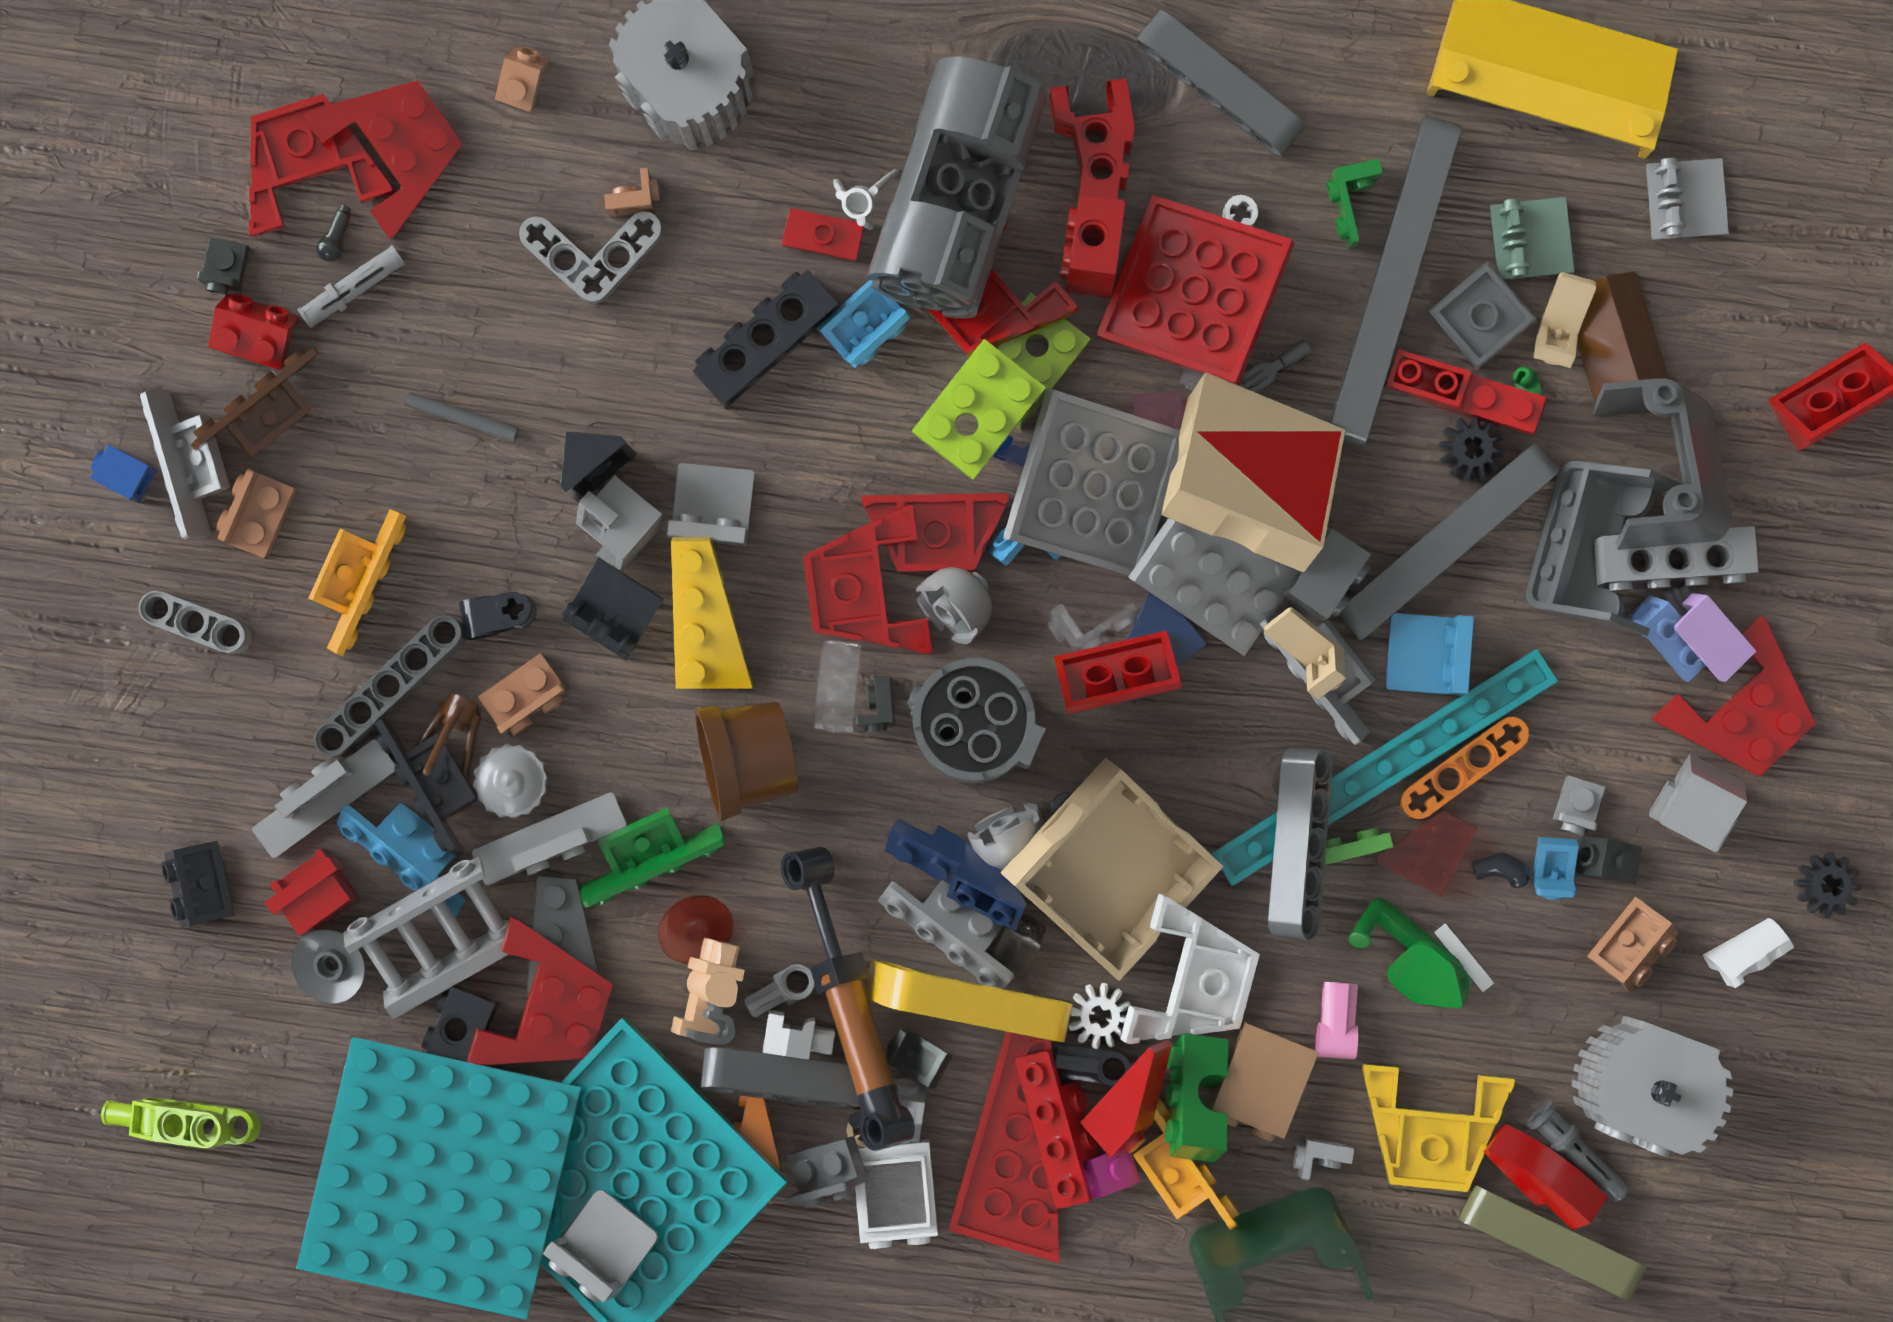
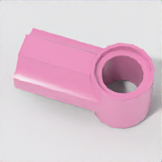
M1324 982L1321 1022H1318L1315 1050L1319 1052L1317 1057L1356 1059L1358 1026L1355 1025L1358 984Z

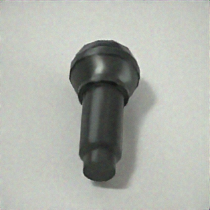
M340 205L339 209L335 211L327 234L316 244L317 255L324 261L333 262L342 255L341 239L349 221L351 208L345 205Z

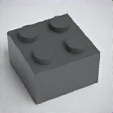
M1331 528L1326 531L1322 550L1304 572L1299 571L1297 573L1298 579L1291 588L1285 590L1282 596L1285 601L1317 622L1331 619L1333 616L1338 617L1349 600L1344 595L1350 586L1353 587L1354 584L1359 585L1371 566L1366 561L1371 554Z

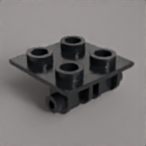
M599 557L573 602H570L563 611L562 615L564 617L562 620L627 661L662 603L663 598Z

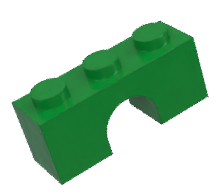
M1184 1033L1172 1045L1167 1068L1171 1069V1082L1166 1090V1104L1171 1106L1170 1119L1165 1129V1141L1170 1143V1157L1214 1163L1227 1151V1113L1214 1112L1206 1108L1199 1099L1198 1087L1215 1089L1228 1077V1039Z

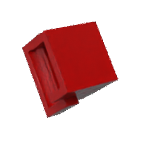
M326 848L317 850L314 853L315 856L281 880L272 882L270 886L276 894L264 902L273 915L283 913L299 936L319 929L361 899L342 872L344 870L336 857H332Z

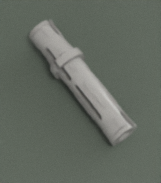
M391 244L389 248L360 266L332 286L331 283L324 287L326 291L297 310L312 329L337 310L342 312L347 309V303L406 264Z

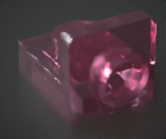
M1172 390L1171 393L1133 394L1134 416L1181 430L1187 399L1181 400L1180 390Z

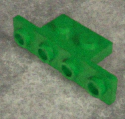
M667 807L598 838L599 846L612 871L579 886L582 903L585 908L592 905H603L618 893L627 889H638L646 885L650 879L660 874L676 872L691 860L715 854L720 847L726 844L720 825L718 823L683 838Z

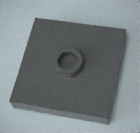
M1488 261L1427 312L1476 370L1537 320Z

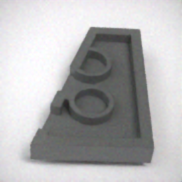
M538 876L533 930L599 974L585 908L581 900L578 879ZM530 960L528 992L531 990L539 962Z

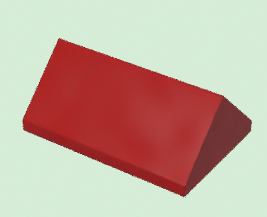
M1865 342L1768 400L1769 405L1797 451H1800L1893 397V366Z
M1167 631L1054 656L1067 715L1182 688Z

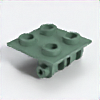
M1566 197L1519 202V199L1516 198L1505 200L1504 204L1490 205L1497 273L1503 280L1557 275L1561 272H1575Z

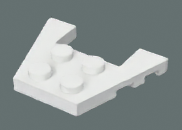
M1158 893L1150 928L1155 931L1186 937L1167 1011L1164 1013L1129 1006L1120 1039L1125 1043L1134 1044L1140 1043L1139 1040L1153 1038L1157 1040L1169 1039L1174 1035L1184 1033L1198 1035L1240 1029L1260 954L1164 894Z

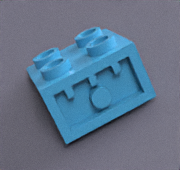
M1401 613L1391 615L1385 688L1387 690L1458 696L1468 694L1474 617L1458 615L1450 618Z

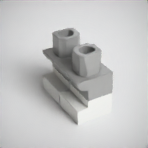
M769 1011L762 1053L809 1060L810 1051L832 1055L835 1028L815 1025V1017L807 1018L802 1026L784 1024L785 1012Z

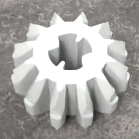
M1101 983L1099 996H1095L1091 984L1085 986V989L1090 997L1085 1001L1081 995L1077 993L1073 995V999L1082 1007L1081 1009L1072 1007L1071 1016H1080V1020L1071 1022L1069 1028L1072 1031L1084 1026L1085 1029L1078 1036L1080 1043L1085 1042L1089 1035L1093 1034L1092 1048H1099L1100 1036H1105L1107 1045L1113 1047L1115 1044L1110 1034L1115 1031L1121 1037L1123 1029L1118 1024L1119 1022L1125 1023L1126 1015H1120V1012L1128 1010L1131 1004L1129 1001H1124L1118 1005L1115 1004L1122 995V991L1118 988L1108 998L1106 997L1108 992L1107 983ZM1098 1005L1103 1010L1109 1009L1111 1014L1110 1018L1105 1017L1108 1023L1100 1026L1097 1021L1090 1022L1089 1014L1094 1015L1092 1008Z

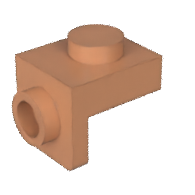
M530 47L514 48L504 58L495 100L531 112L535 108L542 75L548 68L550 59L540 56L541 53L538 50Z

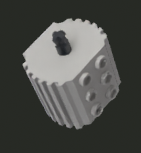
M651 0L648 4L640 1L636 4L637 12L633 14L629 10L624 15L627 21L626 24L623 26L619 22L615 28L618 39L615 41L611 37L609 44L614 56L613 63L618 72L614 78L619 83L618 86L623 92L622 95L636 111L640 108L643 110V115L648 120L647 124L661 140L668 136L674 144L685 145L689 150H697V143L701 142L706 147L714 144L712 138L716 136L722 140L727 136L725 130L728 127L734 130L738 126L737 116L740 115L743 119L746 115L745 101L747 100L751 104L753 98L749 79L754 76L747 48L705 0Z
M1623 1016L1621 1023L1613 1027L1602 1025L1598 1028L1597 1031L1603 1033L1597 1038L1592 1036L1588 1038L1586 1043L1591 1045L1587 1051L1581 1049L1578 1054L1583 1059L1581 1065L1576 1063L1574 1065L1573 1071L1578 1072V1081L1572 1079L1571 1087L1578 1089L1579 1098L1573 1096L1574 1104L1582 1107L1587 1118L1596 1121L1594 1129L1627 1143L1636 1144L1669 1158L1671 1151L1681 1155L1692 1150L1701 1153L1708 1148L1702 1145L1707 1139L1715 1141L1718 1134L1713 1133L1717 1126L1724 1127L1727 1121L1721 1119L1724 1111L1730 1113L1731 1105L1726 1103V1097L1733 1096V1089L1726 1085V1078L1732 1080L1731 1072L1724 1069L1718 1059L1721 1050L1653 1024Z

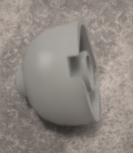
M955 567L944 568L926 578L916 589V591H921L922 593L917 598V601L925 616L928 617L930 622L940 632L944 630L945 625L951 632L955 633L951 639L957 643L965 645L971 643L989 622L992 602L987 591L988 584L976 572L970 573L965 569Z
M1023 804L1026 811L1015 813L1013 806L1005 808L979 821L975 825L977 833L974 835L969 831L967 834L973 850L987 864L1002 871L1045 824L1037 804Z

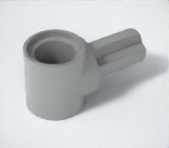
M796 963L773 975L774 982L744 999L750 1014L753 1017H759L784 1002H787L790 1006L810 995L815 988L811 968L805 964ZM799 970L808 976L809 985L805 991L795 992L789 988L787 978L792 971Z

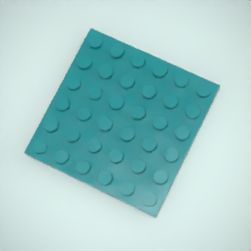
M625 1017L616 1023L561 1082L582 1088L544 1251L551 1241L564 1236L595 1192L599 1190H606L654 1228L659 1235L658 1241L618 1295L604 1303L601 1300L595 1302L586 1297L579 1289L581 1284L570 1275L566 1278L555 1272L549 1266L551 1260L544 1254L541 1265L597 1322H657L786 1186L789 1180Z
M352 1037L296 1269L527 1320L582 1087L483 1065L468 1064L465 1061Z

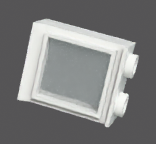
M923 1139L919 1143L902 1144L879 1151H872L868 1147H858L868 1177V1181L855 1186L860 1243L869 1242V1248L871 1249L891 1247L892 1240L907 1239L908 1245L930 1243V1237L938 1236L930 1139Z

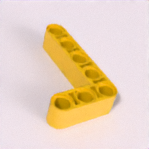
M871 959L868 971L870 978L866 980L865 985L868 1000L901 1011L1065 1042L1073 1005L1071 1003L926 974L901 965Z

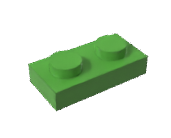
M1378 827L1356 832L1357 840L1342 843L1341 837L1328 839L1326 843L1325 865L1393 848L1390 833L1379 834Z

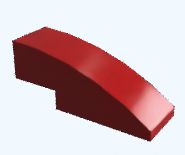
M1508 1124L1501 1125L1483 1151L1535 1206L1546 1203L1571 1230L1591 1224L1608 1198L1593 1181L1566 1159Z

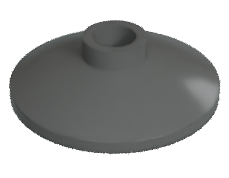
M322 928L311 931L297 943L292 955V971L296 982L308 996L323 1003L335 1004L350 999L360 990L366 976V962L360 948L350 954L347 952L343 932ZM330 956L336 959L339 967L331 965Z

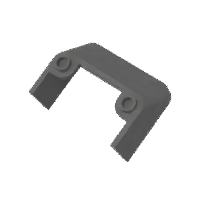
M1666 378L1603 383L1592 409L1594 416L1650 411L1660 417H1671L1682 482L1684 484L1674 486L1666 493L1663 500L1665 516L1627 519L1616 542L1617 550L1712 542L1722 539L1732 524V513L1710 404L1703 397Z
M1571 461L1564 465L1556 480L1526 589L1528 603L1541 611L1600 628L1648 636L1650 628L1622 617L1624 601L1621 595L1617 592L1609 591V589H1606V585H1597L1593 540L1601 536L1620 535L1625 517L1639 518L1649 512L1654 503L1657 490L1668 492L1672 487L1684 484L1650 469L1584 461Z

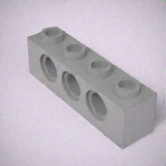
M1755 526L1729 528L1727 534L1722 539L1712 542L1617 550L1616 545L1620 535L1601 536L1593 540L1597 585H1609V591L1633 590L1632 583L1647 582V589L1671 587L1670 581L1685 580L1686 587L1709 585L1708 578L1719 577L1723 578V584L1747 582L1746 576L1759 572ZM1710 547L1716 549L1721 556L1718 567L1710 565L1707 560V551ZM1671 550H1676L1682 555L1683 565L1680 570L1673 568L1669 563ZM1634 552L1641 554L1645 559V568L1642 572L1634 570L1630 560Z

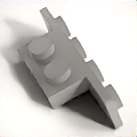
M168 390L145 391L140 394L143 412L148 421L154 442V450L159 459L165 480V488L169 493L175 514V522L180 535L184 540L208 537L211 535V530L202 499L230 488L216 437L197 451L191 446L197 438L193 432L209 420L210 416L198 415L179 423L171 393Z
M1274 612L1273 615H1270L1261 622V627L1264 629L1269 622L1278 616V613ZM1326 620L1317 628L1344 648L1346 679L1337 689L1330 690L1320 699L1315 698L1313 695L1311 696L1320 708L1326 709L1333 717L1335 727L1340 735L1347 740L1350 739L1354 745H1357L1370 731L1347 702L1371 685L1375 678L1331 622ZM1264 634L1267 642L1275 649H1279L1286 657L1288 668L1292 674L1299 679H1303L1307 684L1306 666Z
M376 739L370 741L346 760L332 762L331 759H327L311 771L314 777L305 784L301 785L298 781L281 792L280 796L283 800L274 805L277 810L256 824L252 831L272 858H278L341 812L346 804H352L393 774L396 764L389 754L385 753Z
M610 792L478 847L472 851L473 858L479 856L482 860L486 875L483 878V882L485 885H490L524 870L527 871L529 876L550 867L548 860L562 855L565 861L585 853L583 845L627 826L615 794Z
M943 880L939 882L924 903H921L897 883L892 881L878 901L891 916L907 923L921 939L933 943L942 950L952 963L962 966L972 973L981 985L1004 989L1010 983L1014 973L985 952L1004 925H999L990 918L970 908L963 907L955 900L947 897L950 884Z

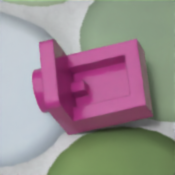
M1123 1151L1110 1158L1104 1152L1083 1162L1092 1198L1105 1197L1141 1182L1131 1153L1127 1154Z

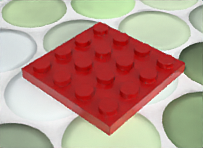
M1152 194L1096 336L1106 342L1201 374L1209 373L1239 386L1295 243L1292 239Z

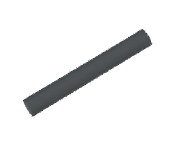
M409 392L405 406L513 443L517 438L519 428L413 392Z

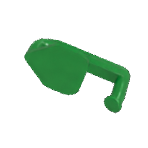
M1383 898L1372 900L1357 921L1353 932L1349 934V943L1357 948L1368 947L1371 943L1370 934L1376 924H1379L1407 948L1388 968L1387 976L1390 983L1414 1003L1455 1009L1461 1008L1470 993L1471 980L1460 961L1389 901Z

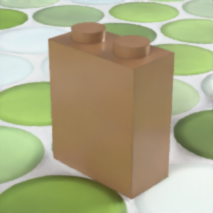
M1243 1021L1228 1058V1077L1217 1086L1209 1107L1215 1112L1227 1113V1124L1237 1128L1240 1121L1252 1126L1251 1134L1270 1142H1273L1275 1136L1285 1139L1319 1052Z

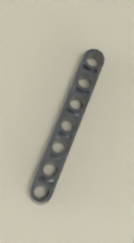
M1535 441L1349 599L1338 616L1360 641L1363 640L1561 471L1560 468Z

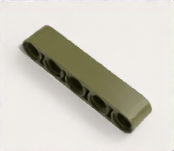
M1476 1184L1458 1219L1630 1302L1647 1268L1646 1265Z

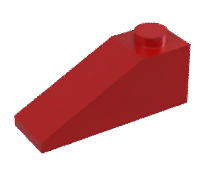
M1168 1039L1149 1047L1080 1122L1110 1158L1123 1151L1130 1154L1145 1141L1142 1134L1153 1122L1172 1049V1044Z

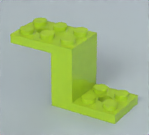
M1030 292L1022 304L1024 306L1028 305L1036 296ZM1065 318L996 347L984 339L913 428L912 434L974 481L1014 428L1022 429L1043 402L1047 388L1053 389L1091 339ZM1034 336H1040L1048 343L1047 352L1040 357L1030 355L1026 349L1027 341ZM971 415L977 420L978 429L973 435L963 436L957 432L955 423L960 416Z

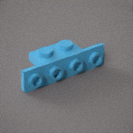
M402 802L378 827H375L348 804L342 808L336 822L337 826L340 827L341 833L348 840L361 844L370 852L374 861L382 866H388L399 875L402 883L411 890H419L437 880L457 857L448 850L443 852L432 836V832L435 829ZM457 893L444 901L456 918L467 900Z

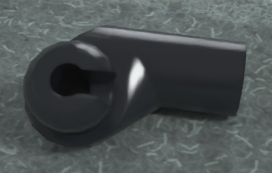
M1497 853L1471 862L1476 880L1499 874L1506 878L1513 888L1519 889L1528 884L1529 869L1526 864L1506 853Z

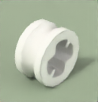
M1237 195L1229 199L1223 209L1222 217L1233 220L1235 214L1230 215V208L1237 209L1239 205H1244L1247 207L1245 213H1250L1251 216L1250 219L1243 218L1241 223L1253 226L1258 216V208L1254 200L1245 195Z

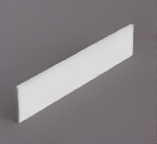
M1446 923L1434 932L1451 954L1460 961L1468 975L1482 992L1494 984Z

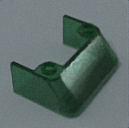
M1311 1186L1239 1212V1215L1234 1218L1238 1226L1233 1230L1229 1229L1223 1219L1198 1227L1192 1232L1188 1241L1189 1252L1215 1322H1224L1221 1312L1237 1306L1244 1297L1245 1285L1240 1271L1311 1245L1314 1246L1317 1257L1325 1266L1332 1269H1340L1350 1265L1360 1293L1367 1301L1374 1299L1356 1245L1335 1197L1329 1190L1321 1186Z

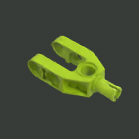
M143 1098L142 1100H133L132 1104L110 1100L105 1102L101 1111V1120L104 1125L130 1127L129 1136L154 1142L210 1148L220 1147L223 1144H248L255 1141L261 1131V1121L252 1110L198 1102ZM239 1116L245 1118L248 1123V1131L242 1138L234 1131V1123ZM208 1119H212L214 1121L213 1129L209 1133L204 1132L205 1122Z

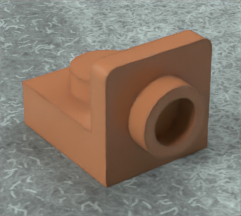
M648 167L640 168L642 190L636 191L634 186H621L614 188L612 194H604L605 209L609 217L633 215L641 211L655 212L654 201L660 200L659 182L657 177L651 178Z

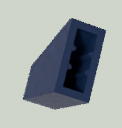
M1150 592L1126 639L1167 631L1177 668L1207 644L1183 614ZM1139 699L1132 700L1131 702L1134 704Z

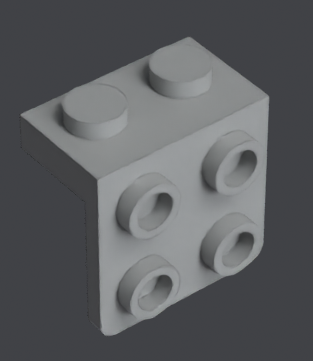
M599 1190L595 1192L564 1236L551 1241L543 1254L551 1260L549 1266L555 1272L566 1278L570 1275L580 1283L579 1289L586 1297L595 1302L601 1300L604 1303L618 1295L658 1241L659 1235L654 1228L606 1190Z

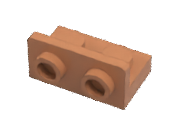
M247 469L245 475L240 474L234 483L232 495L235 498L230 510L225 509L219 518L216 528L217 531H220L218 539L268 559L297 489Z
M540 653L479 695L478 698L497 724L499 732L504 735L511 732L513 736H516L533 724L530 718L536 713L543 710L545 714H548L564 702L561 696L567 693L568 690L545 656Z
M1635 897L1587 957L1620 982L1626 990L1631 992L1635 986L1641 987L1649 979L1653 970L1651 967L1660 956L1665 957L1671 952L1677 942L1675 937L1678 932L1670 921Z

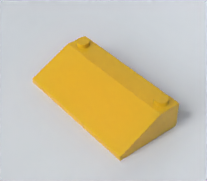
M1454 0L1426 95L1434 97L1437 90L1443 89L1640 147L1638 157L1645 159L1655 149L1666 110L1678 49L1512 0Z

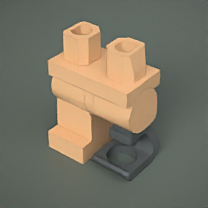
M704 938L700 958L690 957L688 968L693 971L687 979V988L690 994L684 1018L674 1016L671 1032L696 1041L715 1045H726L733 1040L736 1034L732 1018L724 1014L723 1010L735 1004L738 993L736 980H743L745 970L735 967L739 946Z

